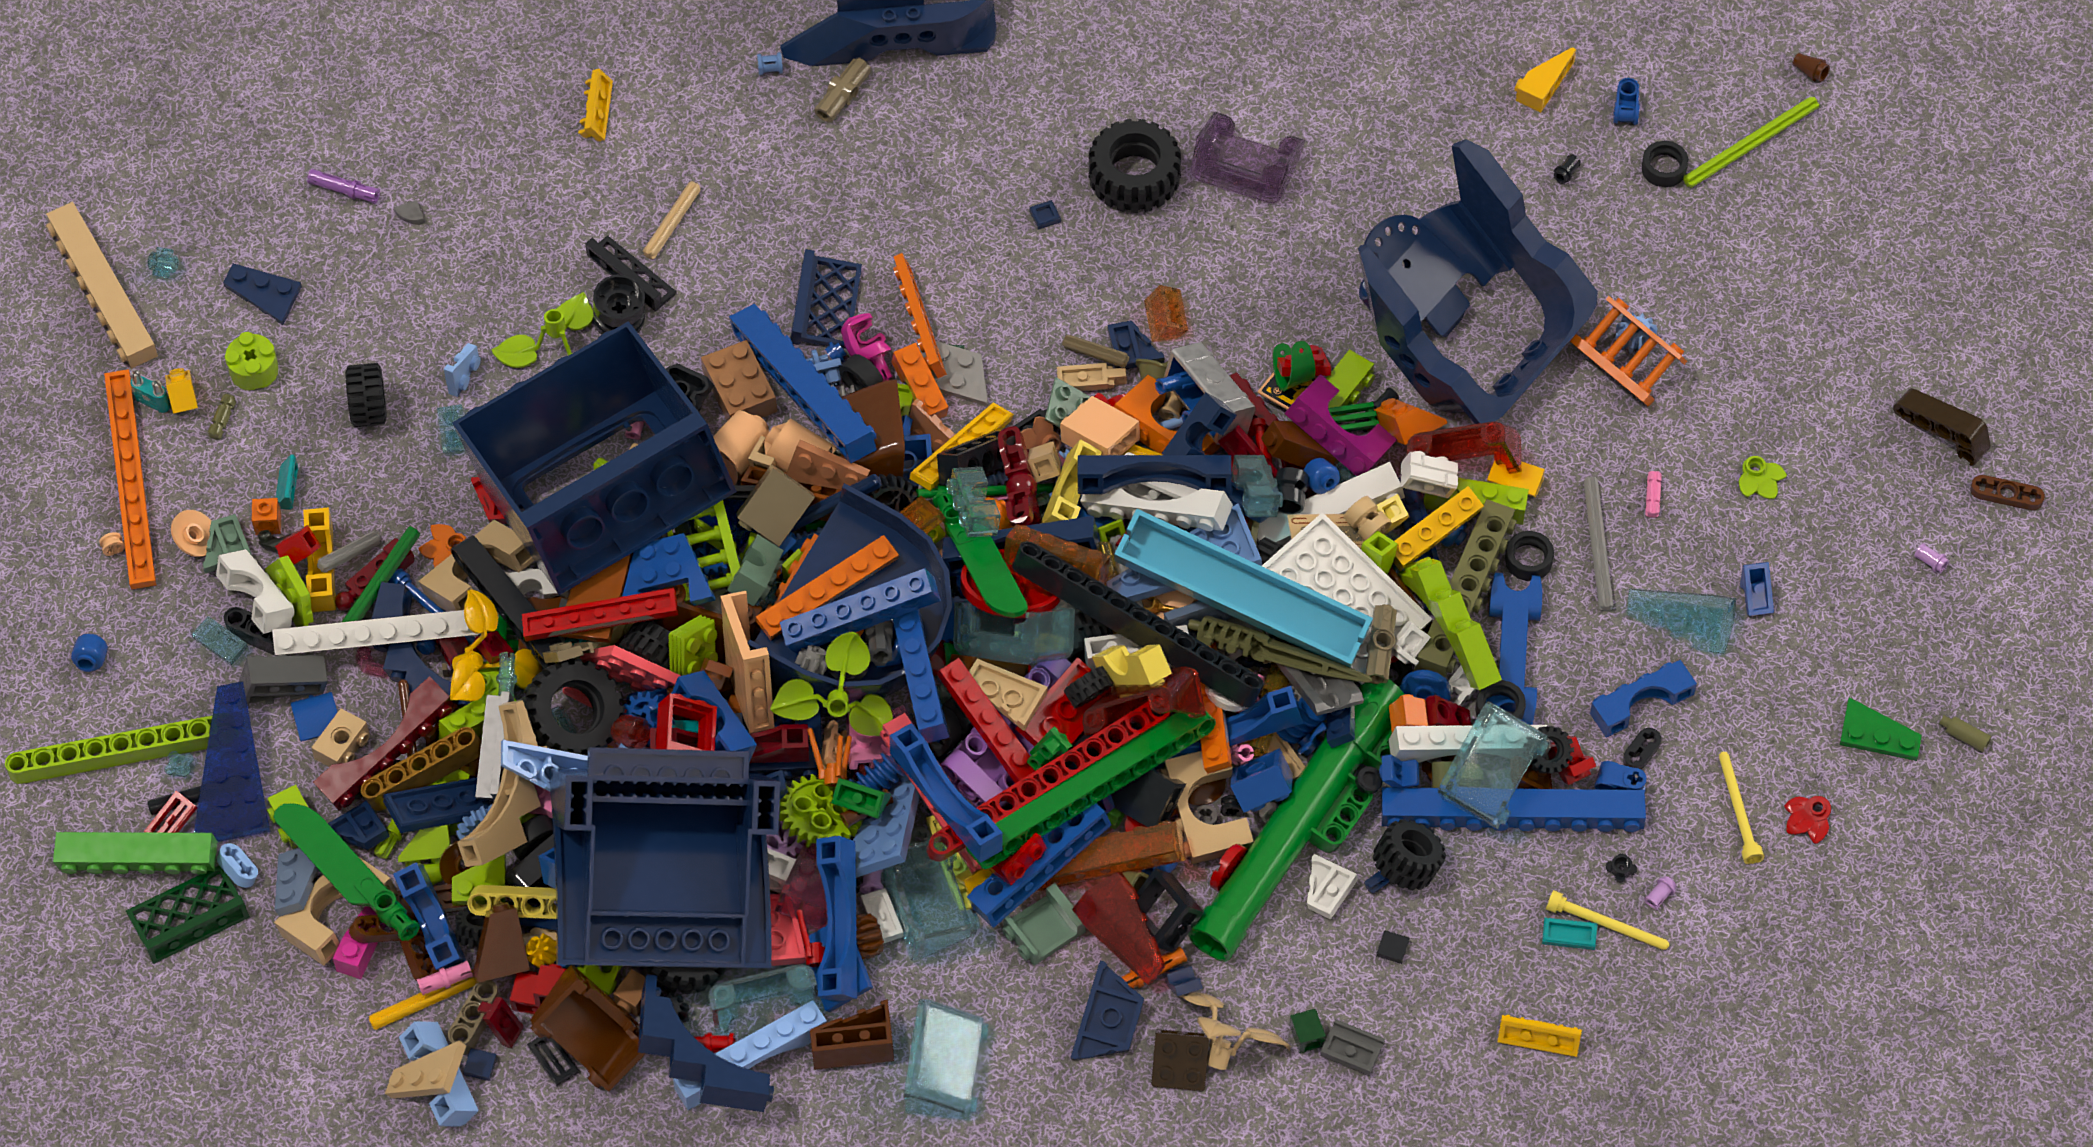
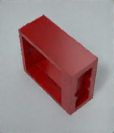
M670 693L658 704L656 749L715 750L717 706L707 704L702 700L685 698L681 694ZM673 714L699 721L697 748L671 741Z

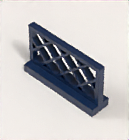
M805 249L790 339L793 344L797 345L801 341L830 346L828 343L832 341L834 345L839 343L843 349H846L844 342L834 339L831 334L838 329L841 330L847 319L841 322L834 313L843 308L849 314L848 318L855 315L862 264L815 256L814 250ZM817 264L828 266L831 272L822 276L817 270ZM845 269L855 270L856 276L847 281L840 272ZM836 276L842 284L833 289L827 280ZM822 283L828 292L819 296L814 291V288ZM846 288L852 294V297L843 301L838 292ZM831 296L839 303V305L832 309L824 302V300ZM817 304L825 311V313L818 317L810 310ZM830 317L836 325L827 330L820 321ZM816 325L822 333L818 336L808 335L807 329Z

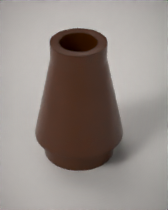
M1801 53L1796 54L1792 63L1793 66L1801 70L1814 82L1816 80L1819 82L1825 80L1830 70V65L1826 63V60Z

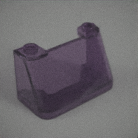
M1214 111L1197 135L1191 163L1192 176L1200 182L1272 204L1279 202L1286 191L1304 150L1305 139L1287 136L1282 139L1278 149L1235 136V123L1231 117Z

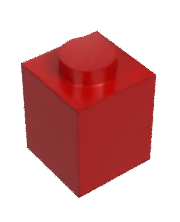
M306 525L284 538L275 548L280 558L289 556L294 565L313 554L321 547V544L310 527Z

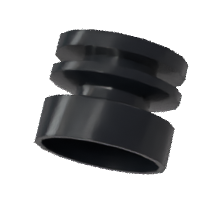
M613 275L604 278L597 284L593 293V322L597 331L602 335L629 321L637 333H639L645 320V293L642 286L635 279L626 275Z

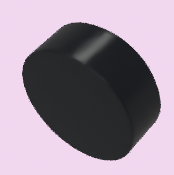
M1374 767L1362 768L1355 779L1357 788L1364 794L1376 793L1383 783L1379 770Z

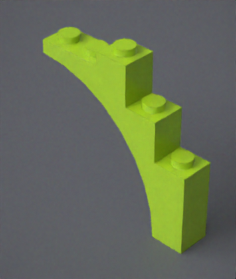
M1427 557L1404 567L1405 570L1398 573V576L1406 586L1419 596L1439 623L1455 651L1470 687L1481 690L1502 680L1480 623L1471 620L1461 593L1451 588L1441 561Z

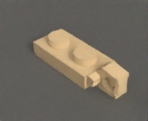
M1106 363L1057 367V378L1080 391L1114 388V385L1127 384L1126 368L1113 369V366H1107Z

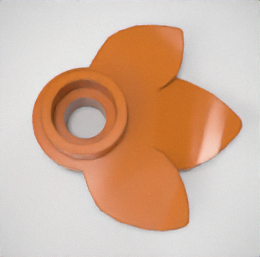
M431 525V533L434 539L418 548L424 557L434 559V568L452 554L450 549L453 545L467 539L464 535L456 533L449 525Z

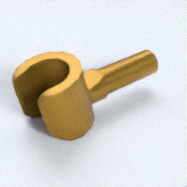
M1155 597L1146 598L1153 602L1151 607H1143L1154 614L1160 611L1169 612L1172 609L1178 608L1162 604Z

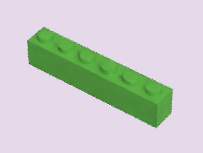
M56 832L53 863L61 872L67 874H74L77 870H87L88 873L101 874L103 871H113L117 874H127L129 871H139L142 874H153L155 871L180 874L181 871H190L193 874L202 875L206 874L207 871H215L218 841L212 833Z

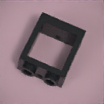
M1155 868L1148 876L1147 880L1125 908L1155 947L1171 953L1175 952L1204 914V911L1176 877L1158 868ZM1166 890L1178 905L1161 928L1158 929L1147 916V913L1163 891Z

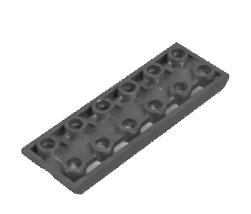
M1274 635L1271 637V639L1298 647ZM1276 663L1316 716L1363 703L1362 693L1352 680L1316 674Z

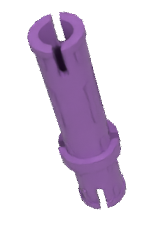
M311 169L307 177L308 184L343 193L351 199L359 198L375 204L380 196V189L366 186L358 180H346L316 169Z

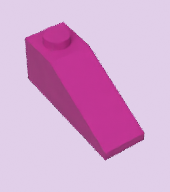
M365 906L358 916L377 914L371 907ZM380 924V927L384 930L386 924ZM348 929L333 957L336 971L362 979L378 942L359 943L351 938Z

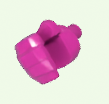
M864 313L848 318L843 324L841 335L849 355L859 354L865 357L878 369L884 380L885 378L886 380L892 378L893 375L884 359L885 354L892 351L885 343L886 337L880 332L867 341L860 339V334L872 326L871 321L873 317L871 314Z

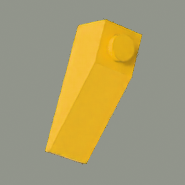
M1572 47L1529 70L1523 79L1520 78L1516 83L1514 89L1517 92L1516 101L1538 112H1542L1574 64L1576 49Z

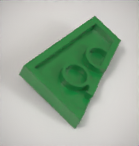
M1850 697L1848 698L1840 745L1917 761L1921 734Z

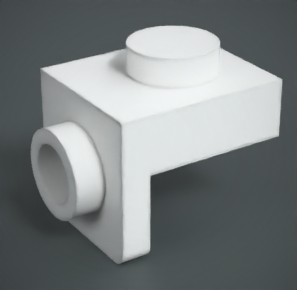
M1408 620L1395 637L1393 648L1396 650L1394 656L1405 664L1410 661L1417 665L1419 661L1415 657L1431 637Z

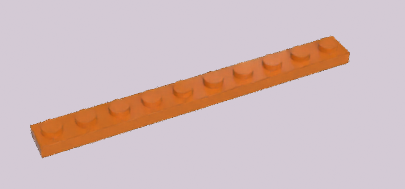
M129 369L104 373L129 584L131 590L156 586L133 390L130 384L131 374Z

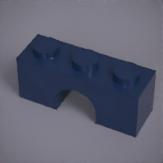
M1205 392L1162 454L1206 455L1202 450L1204 437L1210 431L1223 436L1237 415L1222 400Z

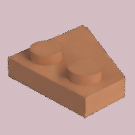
M916 399L911 407L910 418L913 421L910 435L930 434L931 448L935 452L951 439L955 433L946 427L935 414L930 417L921 408L923 402Z

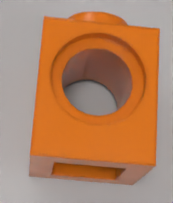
M278 498L252 499V524L255 535H258L263 530H269L271 535L281 534V509Z

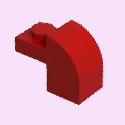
M1568 735L1567 738L1573 741L1570 744L1571 748L1574 747V752L1570 754V756H1573V759L1568 761L1569 765L1567 768H1562V771L1558 772L1565 784L1570 785L1591 775L1590 769L1596 767V763L1592 756L1583 755L1576 736ZM1554 742L1550 743L1551 749L1547 753L1550 760L1557 754V746Z

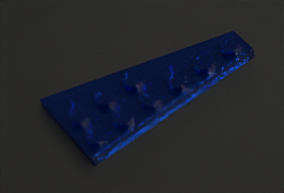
M243 681L217 686L194 833H212L216 840L221 842L271 832Z

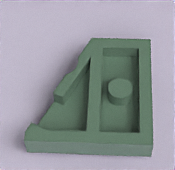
M236 514L211 521L206 558L203 563L204 573L217 570L219 555L245 549L251 555Z

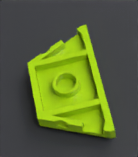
M289 556L278 558L266 567L264 571L269 575L273 583L280 588L287 600L293 604L294 616L292 620L295 626H309V623L314 622L310 593Z

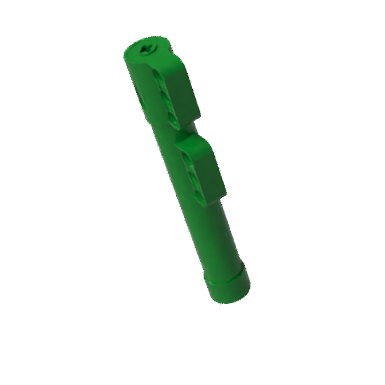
M1388 679L1387 683L1380 684L1365 682L1357 686L1362 693L1363 703L1355 705V740L1331 748L1327 743L1326 731L1323 742L1292 785V792L1280 802L1211 904L1203 909L1204 914L1188 933L1190 941L1200 951L1218 961H1229L1245 939L1246 931L1307 842H1310L1326 853L1336 851L1343 843L1373 797V794H1364L1357 788L1355 772L1361 764L1379 770L1380 765H1382L1380 756L1391 755L1389 738L1392 735L1389 705L1404 695L1402 690L1391 680ZM1353 795L1360 796L1363 802L1357 801ZM1340 814L1346 815L1350 822L1342 820ZM1326 834L1333 835L1336 842L1330 841Z

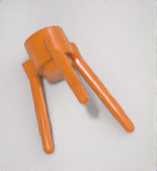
M808 728L809 739L818 767V779L824 780V786L836 787L838 778L847 780V766L852 737L847 736L842 760L843 736H838L836 763H828L827 768L824 769L813 729Z

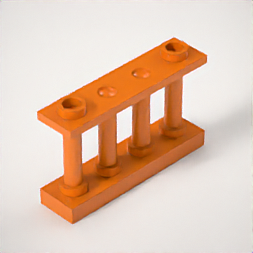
M1608 296L1606 300L1613 308L1588 337L1585 336L1582 339L1576 334L1570 342L1645 405L1649 406L1655 400L1650 395L1652 391L1650 388L1673 361L1677 359L1684 365L1687 363V360L1682 356L1684 351L1675 343H1672L1671 346L1641 323L1627 311L1629 306L1620 298L1613 300ZM1623 314L1631 323L1606 352L1603 351L1600 354L1594 349L1597 346L1596 342L1616 318ZM1640 328L1649 336V339L1625 367L1622 366L1618 369L1613 365L1614 357ZM1658 343L1668 353L1643 382L1640 381L1636 384L1631 379L1634 376L1632 373Z

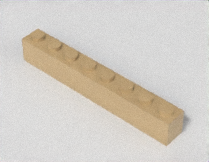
M70 202L46 213L49 223L45 226L51 238L56 236L58 239L55 243L60 254L67 255L68 259L65 261L70 272L77 273L76 281L81 291L86 289L88 292L86 299L92 309L97 308L98 313H96L100 325L102 327L106 325L109 329L106 331V334L111 344L117 343L119 348L116 351L122 363L127 361L132 369L158 357L154 342L75 204Z

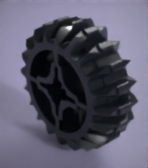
M888 473L887 477L879 474L882 486L867 494L869 497L901 513L906 518L918 510L916 506L920 504L916 498L918 494L912 488V484L905 481L903 477ZM901 496V507L899 510V497Z

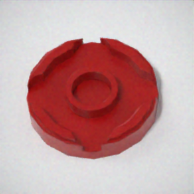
M1238 843L1232 845L1220 859L1219 870H1215L1212 873L1210 879L1211 888L1217 892L1220 891L1247 852V848Z

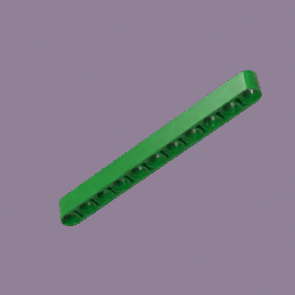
M1196 702L1188 705L995 823L1002 832V851L980 863L966 846L967 852L983 869L995 866L1016 853L1034 833H1038L1041 837L1208 735L1216 725L1215 719L1199 703Z

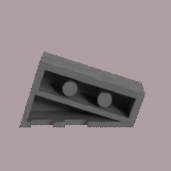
M282 654L269 657L262 655L247 657L238 682L242 709L250 708L249 703L265 701L266 705L273 704L275 698L290 696V700L309 697V695L323 694L328 682L324 656L314 654L289 656Z

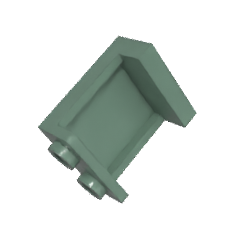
M1054 883L1046 888L1045 897L1014 917L1010 918L1009 915L1003 919L1002 931L1009 941L1014 940L1019 946L1017 949L1021 957L1025 961L1029 959L1035 966L1086 932V921Z

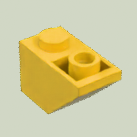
M177 368L169 371L170 374L165 375L173 414L198 408L190 370L184 371V368Z

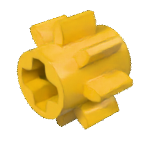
M544 933L541 934L540 938L537 936L532 937L526 945L528 961L539 968L540 965L553 964L556 961V941Z

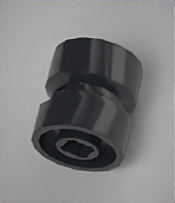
M1293 467L1277 470L1274 483L1275 489L1271 501L1276 504V511L1285 514H1298L1303 511L1306 499L1305 492L1307 491L1309 476L1305 471Z

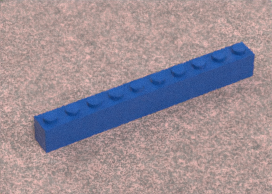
M754 303L729 316L736 338L740 342L748 341L757 361L850 464L877 450L874 441L877 437L874 429L870 425L866 426L859 412L855 413L848 400H843L840 397L836 387H831L828 384L824 374H819L813 362L805 359L801 349L793 346L790 337L782 334L778 324L771 322L765 310L761 311Z
M1382 788L1381 827H1388L1394 821L1399 822V820L1405 819L1407 822L1413 820L1418 824L1422 823L1426 828L1440 827L1442 830H1453L1455 827H1466L1471 831L1480 830L1481 828H1493L1496 831H1504L1508 828H1519L1522 831H1531L1534 828H1545L1547 831L1571 828L1576 832H1582L1586 829H1598L1601 832L1624 829L1626 832H1636L1639 829H1644L1645 790Z

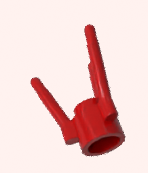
M799 909L797 910V916L805 949L806 966L819 967L825 947H823L822 942L810 943L802 910Z

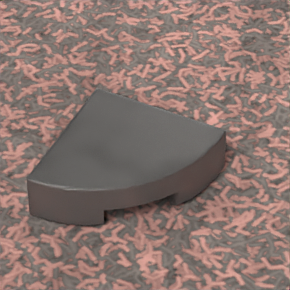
M417 200L394 207L395 214L401 220L412 222V224L425 223Z

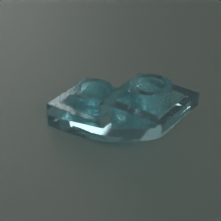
M462 404L437 408L443 453L465 450L452 422L464 416Z

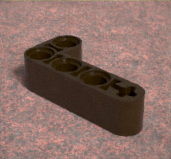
M1910 388L1893 406L1895 414L1906 422L1956 444L1958 457L1970 462V466H1974L1990 449L1988 427L1982 419L1919 390Z

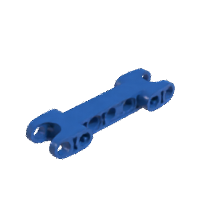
M1496 572L1491 588L1489 617L1501 618L1499 673L1502 680L1514 683L1525 695L1526 706L1522 724L1533 725L1537 705V687L1524 686L1528 620L1540 621L1541 577L1532 575L1530 584L1526 589L1515 591L1506 585L1503 573ZM1494 695L1486 700L1485 708L1492 715L1498 716L1502 712L1514 713L1516 705L1509 697Z

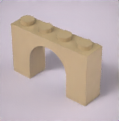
M496 520L490 522L474 535L497 563L504 564L518 573L534 561L515 532ZM452 554L418 581L424 594L447 612L464 610L467 591L473 590L470 585L464 582L467 574L458 565Z
M1202 751L1166 760L1161 773L1171 779H1179L1186 783L1175 807L1178 818H1175L1178 833H1183L1185 842L1182 843L1185 858L1190 857L1192 864L1221 858L1232 845L1238 843L1248 850L1253 843V838L1247 817L1218 825L1206 824L1192 814L1188 805L1189 797L1196 788L1206 783L1232 777V767L1207 774L1203 765Z
M361 859L385 887L396 896L398 892L391 878ZM322 875L314 883L304 909L280 916L274 923L284 939L324 966L334 957L340 942L332 930L319 922V918L326 906L343 896Z

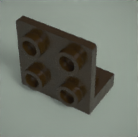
M1156 1029L1151 1085L1153 1087L1204 1091L1210 1040L1205 1033Z

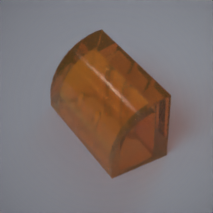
M1159 285L1144 300L1152 342L1177 339L1188 331L1181 290Z

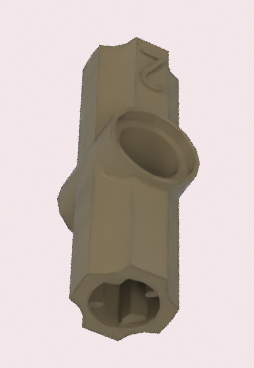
M861 58L853 59L840 76L836 75L830 81L827 93L814 109L819 119L827 123L833 122L846 104L850 105L851 103L849 102L853 97L856 98L859 87L871 73V67L866 61Z
M1386 604L1374 607L1370 640L1366 647L1368 656L1365 674L1373 680L1369 683L1374 684L1387 683L1392 648L1395 644L1394 631L1397 610L1393 606ZM1376 641L1382 642L1385 647L1379 646Z

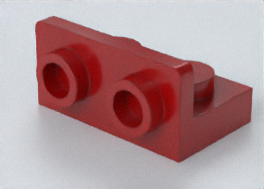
M1034 833L1016 853L989 868V871L1009 885H1012L1024 875L1032 863L1038 860L1047 849L1042 837L1038 833Z

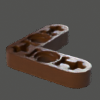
M407 913V916L412 921L415 920L419 924L414 914ZM377 915L358 916L350 925L349 934L351 938L359 943L400 941L411 974L416 981L439 972L435 969L425 947V938L421 927L412 939L402 941L398 937V932L393 927H390L391 932H386L380 927V924L385 923H382ZM411 945L419 946L423 953L415 952Z

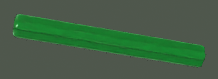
M411 526L407 527L342 622L362 620L376 600L381 582L388 583L420 537V532Z

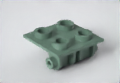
M1055 377L1045 420L1060 428L1062 420L1072 414L1081 403L1086 402L1091 396Z

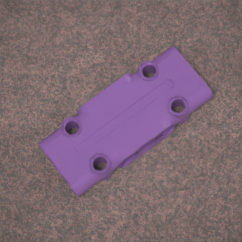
M1050 650L1025 678L1047 686L1049 690L1071 663L1058 651ZM997 710L1028 754L1032 756L1029 752L1034 746L1015 730L1017 727L1015 723ZM974 727L970 731L971 733L951 752L940 766L955 788L976 808L1009 788L1006 782H1009L1011 785L1015 783ZM968 745L972 746L975 749V752L970 750ZM1006 801L999 803L1002 809L1009 804Z

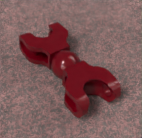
M1016 426L1007 427L998 434L999 451L1004 464L1005 475L1008 478L1005 488L1008 496V501H1006L1007 517L1012 527L1041 524L1042 517L1038 501L1035 498L1038 486L1027 461L1029 449H1026L1024 437L1019 428ZM1015 436L1016 444L1007 445V439Z

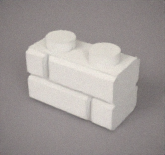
M1421 451L1409 452L1401 463V487L1449 498L1458 486V463L1449 461L1446 457L1435 458L1426 456Z

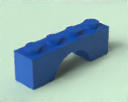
M1681 660L1674 663L1668 662L1652 674L1645 673L1637 681L1629 685L1623 684L1614 692L1595 698L1591 705L1590 715L1607 738L1628 727L1630 708L1637 701L1644 698H1659L1674 705L1693 696L1697 683Z
M703 670L679 676L671 694H681L685 698L702 700L707 704L717 706L715 750L748 751L750 762L757 744L706 672Z
M416 862L393 873L403 898L407 901L419 922L425 938V947L435 969L439 971L442 967L447 969L467 961L424 865Z

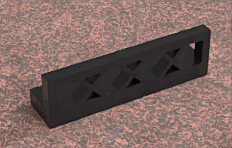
M608 235L599 243L593 238L585 243L587 256L611 276L626 275L635 279L644 290L645 304L655 312L677 294L676 290ZM607 244L615 249V255L605 248ZM620 260L630 261L632 263V269H630ZM638 274H646L649 277V283ZM655 288H663L668 293L661 298V293Z

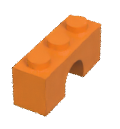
M916 342L893 352L891 362L901 382L907 383L913 400H921L923 402L921 408L930 417L934 414L939 419L947 416L949 407Z

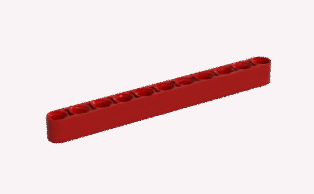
M1162 697L1151 699L976 808L986 813L994 823H997L1167 719L1171 711L1169 702ZM1151 709H1160L1163 716H1155ZM1130 722H1138L1142 729H1133L1130 726ZM1108 735L1118 736L1120 742H1111ZM1086 749H1096L1099 756H1090ZM1065 762H1074L1077 766V769H1068L1065 765ZM1051 775L1055 778L1056 782L1047 783L1043 776ZM1021 789H1031L1034 793V796H1025L1024 794H1022ZM1006 801L1011 804L1012 809L1004 810L1000 807L999 803ZM947 825L931 836L927 846V854L932 860L941 862L964 849L966 845L953 829ZM941 842L947 849L945 851H938L934 848L933 844Z

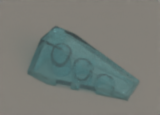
M1630 588L1627 615L1653 628L1661 626L1671 631V637L1678 639L1681 636L1693 642L1691 647L1697 650L1725 654L1734 625L1737 598L1712 594Z

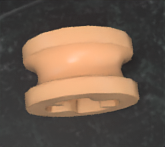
M108 533L99 540L102 551L106 556L120 553L125 549L120 533Z

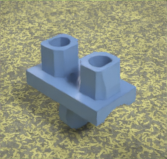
M816 349L811 350L812 358L806 360L813 362L817 372L824 374L830 386L840 385L839 368L842 365L840 358L829 360L827 354L818 356Z

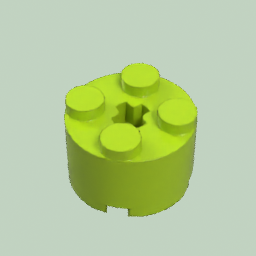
M243 332L227 347L225 361L230 378L237 387L251 391L261 387L265 388L276 379L278 375V361L274 346L266 337L252 334L251 332Z

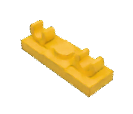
M598 68L592 70L591 78L585 81V84L590 87L589 90L584 91V94L588 97L586 102L587 112L586 118L580 120V124L584 126V129L579 130L578 133L584 138L592 136L596 141H603L606 136L613 80Z
M1502 1015L1497 1042L1577 1057L1582 1030L1577 1027H1565L1562 1024L1555 1025L1531 1019L1527 1020L1524 1017L1516 1018L1510 1017V1015Z

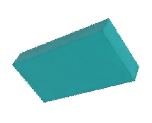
M1544 917L1542 944L1595 950L1597 923Z

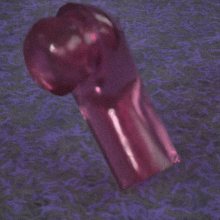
M366 646L359 647L355 659L360 670L363 673L384 678L386 672L383 670L384 665L374 662L370 655V648Z

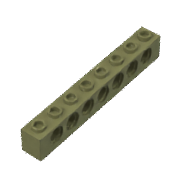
M1488 499L1485 501L1450 581L1451 588L1461 593L1470 618L1474 612L1478 613L1481 608L1483 599L1480 596L1482 592L1487 594L1492 580L1489 578L1490 573H1496L1500 563V559H1497L1499 553L1504 554L1509 541L1506 539L1507 534H1513L1517 520L1513 519L1515 509ZM1434 618L1428 632L1431 638L1418 654L1417 660L1419 662L1415 667V671L1430 670L1446 677L1448 672L1453 673L1457 659L1454 658L1455 651L1444 631Z

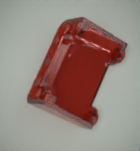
M1486 422L1421 432L1411 436L1407 443V455L1409 452L1421 451L1426 456L1435 458L1446 457L1449 461L1494 455L1496 464H1505L1509 474L1522 472L1521 436L1515 427L1500 422Z
M1178 667L1172 669V674L1164 677V682L1155 687H1150L1149 685L1126 687V685L1111 688L1085 711L1083 715L1084 735L1093 736L1148 701L1150 708L1160 714L1173 711L1188 714L1190 718L1205 716L1206 712L1198 672L1190 667ZM1108 735L1109 740L1120 741L1118 736Z

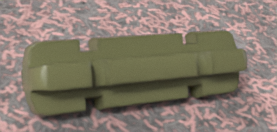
M224 394L222 396L221 404L218 406L212 420L213 424L208 429L210 438L219 440L224 432L222 429L226 428L232 413L230 410L236 404L233 395Z

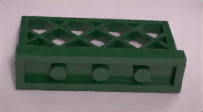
M220 866L215 867V871H207L206 874L198 875L126 910L153 964L250 918L242 897L238 894L229 876ZM221 874L223 879L219 887L208 885L211 878ZM192 887L199 889L195 898L184 896L186 890ZM205 891L216 893L213 901L201 900ZM222 894L234 897L223 904L218 903ZM167 899L175 901L171 910L160 908L162 902ZM181 902L192 904L188 913L177 911ZM198 906L209 908L208 911L200 915H194ZM142 911L151 912L147 922L136 920L134 915ZM157 914L168 916L164 925L153 923ZM174 917L185 919L184 923L176 927L170 926ZM150 929L161 931L159 935L149 940L146 938Z

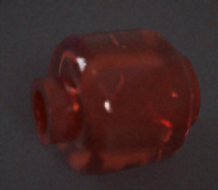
M624 714L613 723L611 735L617 746L622 743L627 748H643L650 739V726L645 718Z

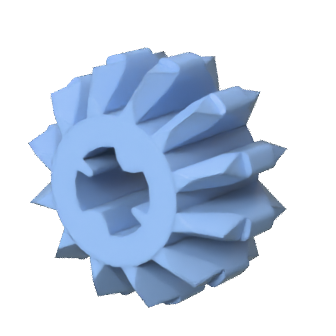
M1633 312L1631 313L1657 335V325L1653 324L1652 317L1645 319L1643 313L1640 316H1636ZM1625 316L1616 326V340L1631 323ZM1639 328L1622 349L1629 347L1630 354L1634 349H1637L1638 352L1649 339V336Z

